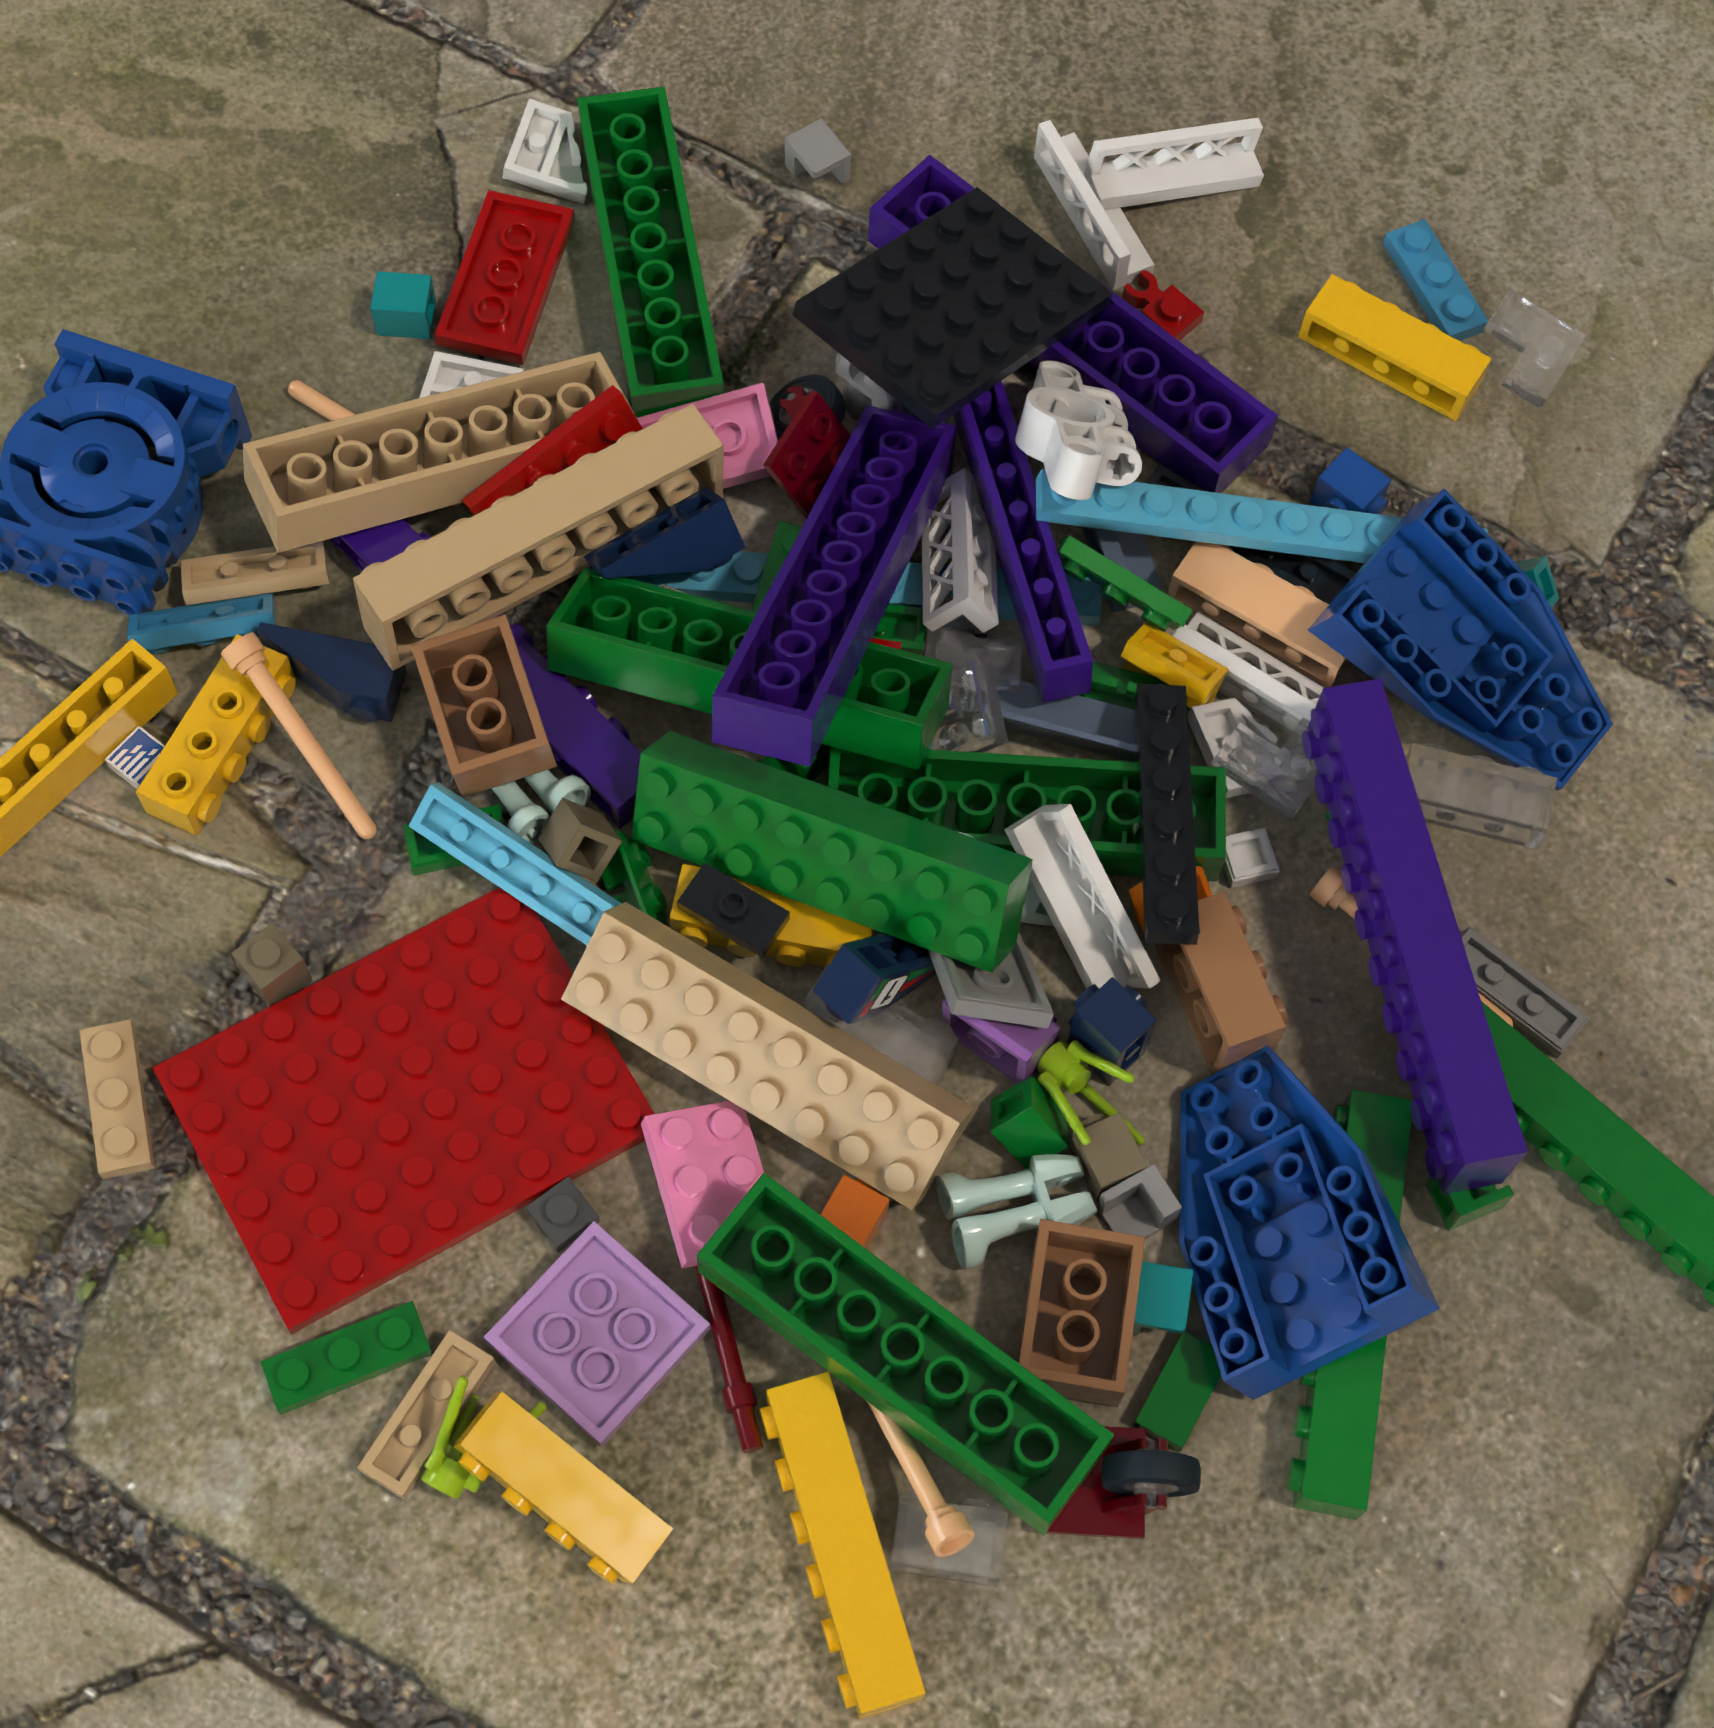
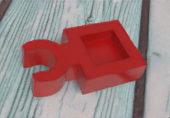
M1146 270L1140 272L1138 284L1145 289L1144 291H1138L1128 283L1124 286L1122 298L1134 308H1143L1141 310L1142 314L1178 341L1202 323L1204 311L1173 285L1169 286L1165 291L1160 290L1156 277Z

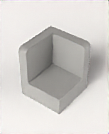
M822 118L785 137V166L794 177L808 171L813 178H818L831 171L841 184L850 181L851 153Z
M1154 1164L1102 1193L1096 1206L1099 1215L1110 1231L1143 1236L1145 1239L1176 1222L1182 1206Z

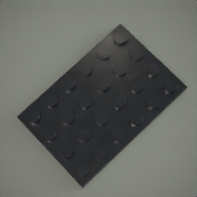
M976 187L797 300L792 315L933 429L1107 308L1113 292L998 204L989 195Z

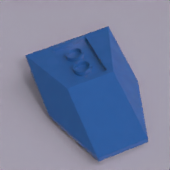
M1445 488L1418 503L1410 510L1308 629L1309 632L1373 679L1381 678L1384 687L1430 721L1556 791L1565 786L1613 725L1542 590Z
M1267 1045L1181 1092L1180 1205L1182 1209L1180 1211L1179 1244L1187 1269L1193 1270L1192 1285L1225 1383L1252 1400L1257 1399L1440 1309L1366 1154L1271 1047Z

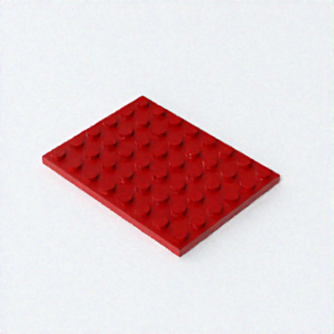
M500 887L152 1067L291 1335L529 1205L565 1178L569 1177L572 1181L645 1141L641 1122L645 1116L654 1115V1111L604 1026L561 1000L573 973L537 912Z

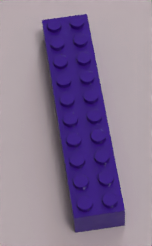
M928 155L870 207L868 241L880 249L975 188L934 157ZM1114 292L1107 308L1027 362L1036 370H1038L1039 364L1042 361L1050 360L1065 363L1080 373L1083 385L1114 392L1120 399L1123 407L1122 411L1125 413L1128 421V431L1133 435L1136 446L1162 466L1209 492L1222 493L1269 446L1278 418L1275 412Z
M867 405L713 694V743L811 766L940 498L945 480L952 473L956 425L941 422L931 429L917 416Z
M1380 678L1323 688L1316 707L1311 710V720L1308 728L1302 734L1303 749L1308 760L1314 759L1318 773L1315 777L1317 797L1321 804L1327 803L1331 817L1328 822L1330 841L1335 849L1340 848L1344 861L1341 869L1343 885L1348 894L1353 893L1358 908L1355 912L1356 929L1360 939H1367L1371 952L1368 962L1370 977L1373 984L1381 986L1385 1000L1382 1007L1384 1024L1389 1034L1395 1033L1400 1050L1396 1055L1398 1072L1404 1082L1409 1081L1414 1099L1411 1101L1410 1106L1412 1119L1416 1129L1423 1130L1428 1149L1425 1151V1162L1428 1173L1432 1180L1438 1179L1442 1195L1501 1184L1528 1151L1382 680Z

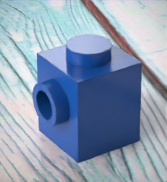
M1347 447L1318 477L1310 501L1319 507L1381 515L1389 503L1385 495L1391 479Z

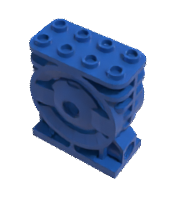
M62 329L54 343L60 358L43 386L47 396L31 406L18 419L9 432L1 452L0 572L7 573L9 570L25 574L29 579L41 586L52 587L54 584L69 589L74 595L83 600L94 602L96 599L111 603L118 610L128 615L151 612L156 605V598L152 589L162 590L165 588L169 580L166 568L171 564L177 563L179 557L191 544L200 526L203 514L201 477L225 469L235 448L243 450V444L248 443L252 438L236 385ZM146 445L156 448L159 461L173 462L174 467L151 460ZM103 470V471L100 472L99 474H94V473L97 472V471ZM42 485L52 503L63 513L50 507L39 496L38 493Z

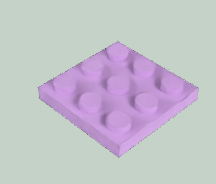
M593 1221L484 1336V1340L602 1448L707 1334L711 1326L707 1320Z

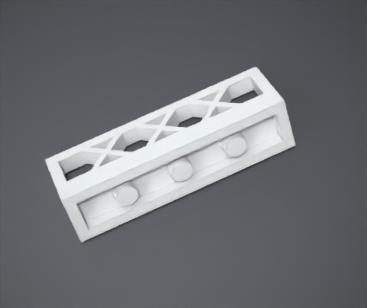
M1258 117L1094 141L1084 177L1104 210L1260 187L1264 174L1254 150L1263 127ZM1244 136L1240 143L1226 144L1235 137ZM1204 142L1195 149L1185 150L1194 143ZM1163 148L1154 155L1144 156L1153 149ZM1122 154L1113 161L1103 162L1105 156Z
M1051 120L1038 124L1034 159L1111 288L1116 290L1127 283L1131 284L1139 281L1140 272L1143 270L1153 274L1155 264L1121 208L1104 210L1084 177L1089 155L1075 132L1060 137Z
M963 468L945 480L940 498L922 533L923 625L931 632L962 614L983 633L999 624L996 550L978 496L974 476L966 468ZM950 497L942 510L937 512V504ZM948 525H951V529L942 543L938 544V540ZM949 557H951V563L949 564L943 575L940 577L939 572L941 571ZM952 590L953 600L939 607L949 591Z
M1199 611L1188 625L1185 624L1175 631L1173 637L1229 669L1219 689L1221 693L1229 698H1236L1244 707L1302 742L1303 731L1307 730L1311 720V710L1316 707L1324 687ZM1201 630L1202 632L1214 638L1217 643L1213 642L1212 640H1210L1209 638L1205 637L1197 631ZM1243 658H1247L1255 663L1256 667L1243 660ZM1282 683H1288L1289 685L1296 688L1297 692H1295L1294 690L1290 689Z
M1071 804L1043 805L1004 829L1015 852L1033 859L1029 879L1086 989L1093 984L1101 988L1112 977L1123 987L1128 985L1130 987L1150 989L1161 982Z

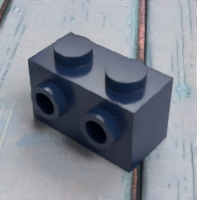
M1112 977L1101 988L1096 984L1091 985L1077 998L1073 1005L1076 1008L1075 1014L1069 1020L1071 1029L1067 1043L1070 1045L1072 1041L1077 1040L1088 1051L1114 1063L1124 1070H1128L1145 1054L1157 1021L1145 1009L1146 1003L1141 995L1128 985L1123 987ZM1088 1064L1108 1086L1118 1079Z

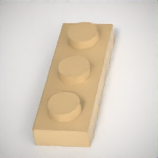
M320 541L280 553L277 552L275 546L181 560L182 593L186 606L329 584L325 543Z
M129 1019L80 1029L98 1174L104 1180L155 1169L135 1025Z
M449 1330L357 1469L405 1500L426 1469L424 1465L433 1451L458 1378L466 1376L468 1378V1385L456 1422L496 1363L494 1357Z

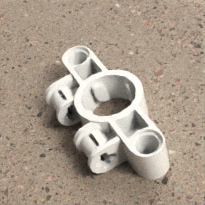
M1050 360L1040 362L1033 389L1027 394L1015 442L1024 453L1043 462L1051 489L1067 498L1087 500L1092 497L1096 483L1125 486L1135 481L1142 471V460L1139 452L1136 450L1133 435L1128 431V421L1125 413L1122 411L1123 407L1119 397L1107 389L1083 385L1080 373L1072 366Z

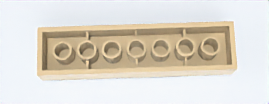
M601 352L244 443V481L277 552L280 553L463 503L462 500L610 386L614 385L622 394L623 392Z
M694 404L679 411L667 412L656 423L638 432L626 433L615 444L597 453L585 454L574 465L554 475L548 474L539 478L531 487L513 496H504L496 500L490 508L470 518H461L455 521L447 530L428 540H418L412 543L404 552L385 562H376L367 566L361 574L353 577L365 631L391 670L394 671L415 660L411 645L495 618L582 572L585 567L590 568L584 558L585 555L700 489L707 487L723 498V443Z
M627 902L604 911L561 1000L912 1211L930 1192L936 1177L942 1170L975 1109Z

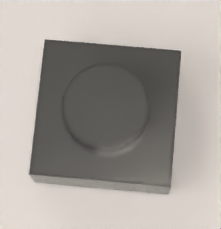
M569 1177L526 1207L527 1213L557 1252H560L575 1241L593 1221L597 1224L600 1222L598 1214Z

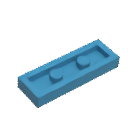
M1426 219L1386 233L1383 245L1431 323L1439 328L1440 331L1459 341L1485 332L1489 320Z
M273 593L132 614L129 615L127 639L129 642L133 638L150 654H157L177 645L189 643L198 646L210 645L219 641L220 638L236 636V634L244 636L254 632L258 637L259 633L257 630L260 622L276 625Z

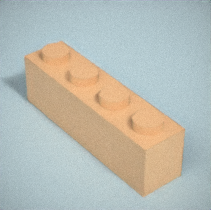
M1195 541L1172 575L1168 595L1193 610L1192 613L1196 614L1199 611L1326 688L1333 687L1349 662L1348 659L1308 631L1309 627L1329 604L1316 598L1309 589L1303 586H1294L1276 576L1269 567L1261 563H1253L1236 554L1228 545Z

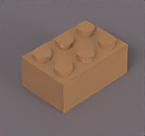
M506 614L411 645L450 771L462 798L557 767Z
M1225 892L1198 900L1200 935L1197 945L1157 943L1155 947L1211 1075L1267 1045L1275 1051L1286 1029L1285 1024L1288 1023L1287 1012L1282 1000L1278 995L1272 996L1265 981L1267 970L1261 954L1257 950L1251 951L1245 938L1246 923L1242 912L1236 905L1231 907Z
M1040 1219L1034 1239L1017 1362L1063 1397L1118 1407L1126 1389L1145 1237Z

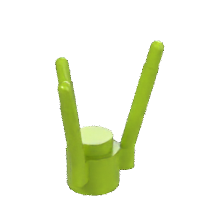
M1077 1040L1072 1041L1070 1045L1065 1041H1061L1052 1045L1041 1057L1037 1067L1041 1075L1037 1081L1050 1093L1083 1145H1088L1091 1142L1090 1136L1063 1092L1067 1091L1069 1094H1076L1080 1091L1108 1118L1119 1112L1088 1084L1091 1078V1071L1087 1069L1088 1064L1126 1083H1132L1135 1077L1132 1073L1088 1051ZM1123 1117L1136 1144L1143 1145L1145 1138Z
M460 1376L457 1380L433 1451L424 1465L427 1469L421 1478L426 1484L459 1500L465 1488L476 1493L482 1483L481 1480L473 1476L458 1463L463 1454L453 1446L469 1426L479 1403V1397L474 1395L454 1428L468 1385V1378L466 1376ZM544 1402L537 1403L529 1413L538 1419L545 1412L546 1404Z

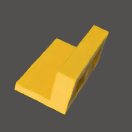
M1147 621L1127 641L1121 657L1126 659L1123 669L1157 677L1169 685L1186 686L1187 706L1189 708L1212 703L1229 670L1227 667Z

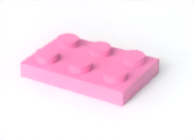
M764 383L637 418L644 429L656 423L667 412L679 411L694 404L724 445L723 489L771 476L763 464L779 439Z
M731 1101L648 1115L641 1122L682 1269L698 1266L697 1254L764 1173L746 1110Z

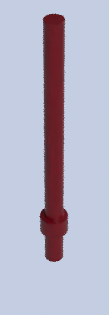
M695 1266L726 1386L722 1390L726 1412L733 1414L742 1452H755L763 1448L753 1409L758 1403L753 1383L746 1382L724 1293L701 1275L698 1271V1266Z

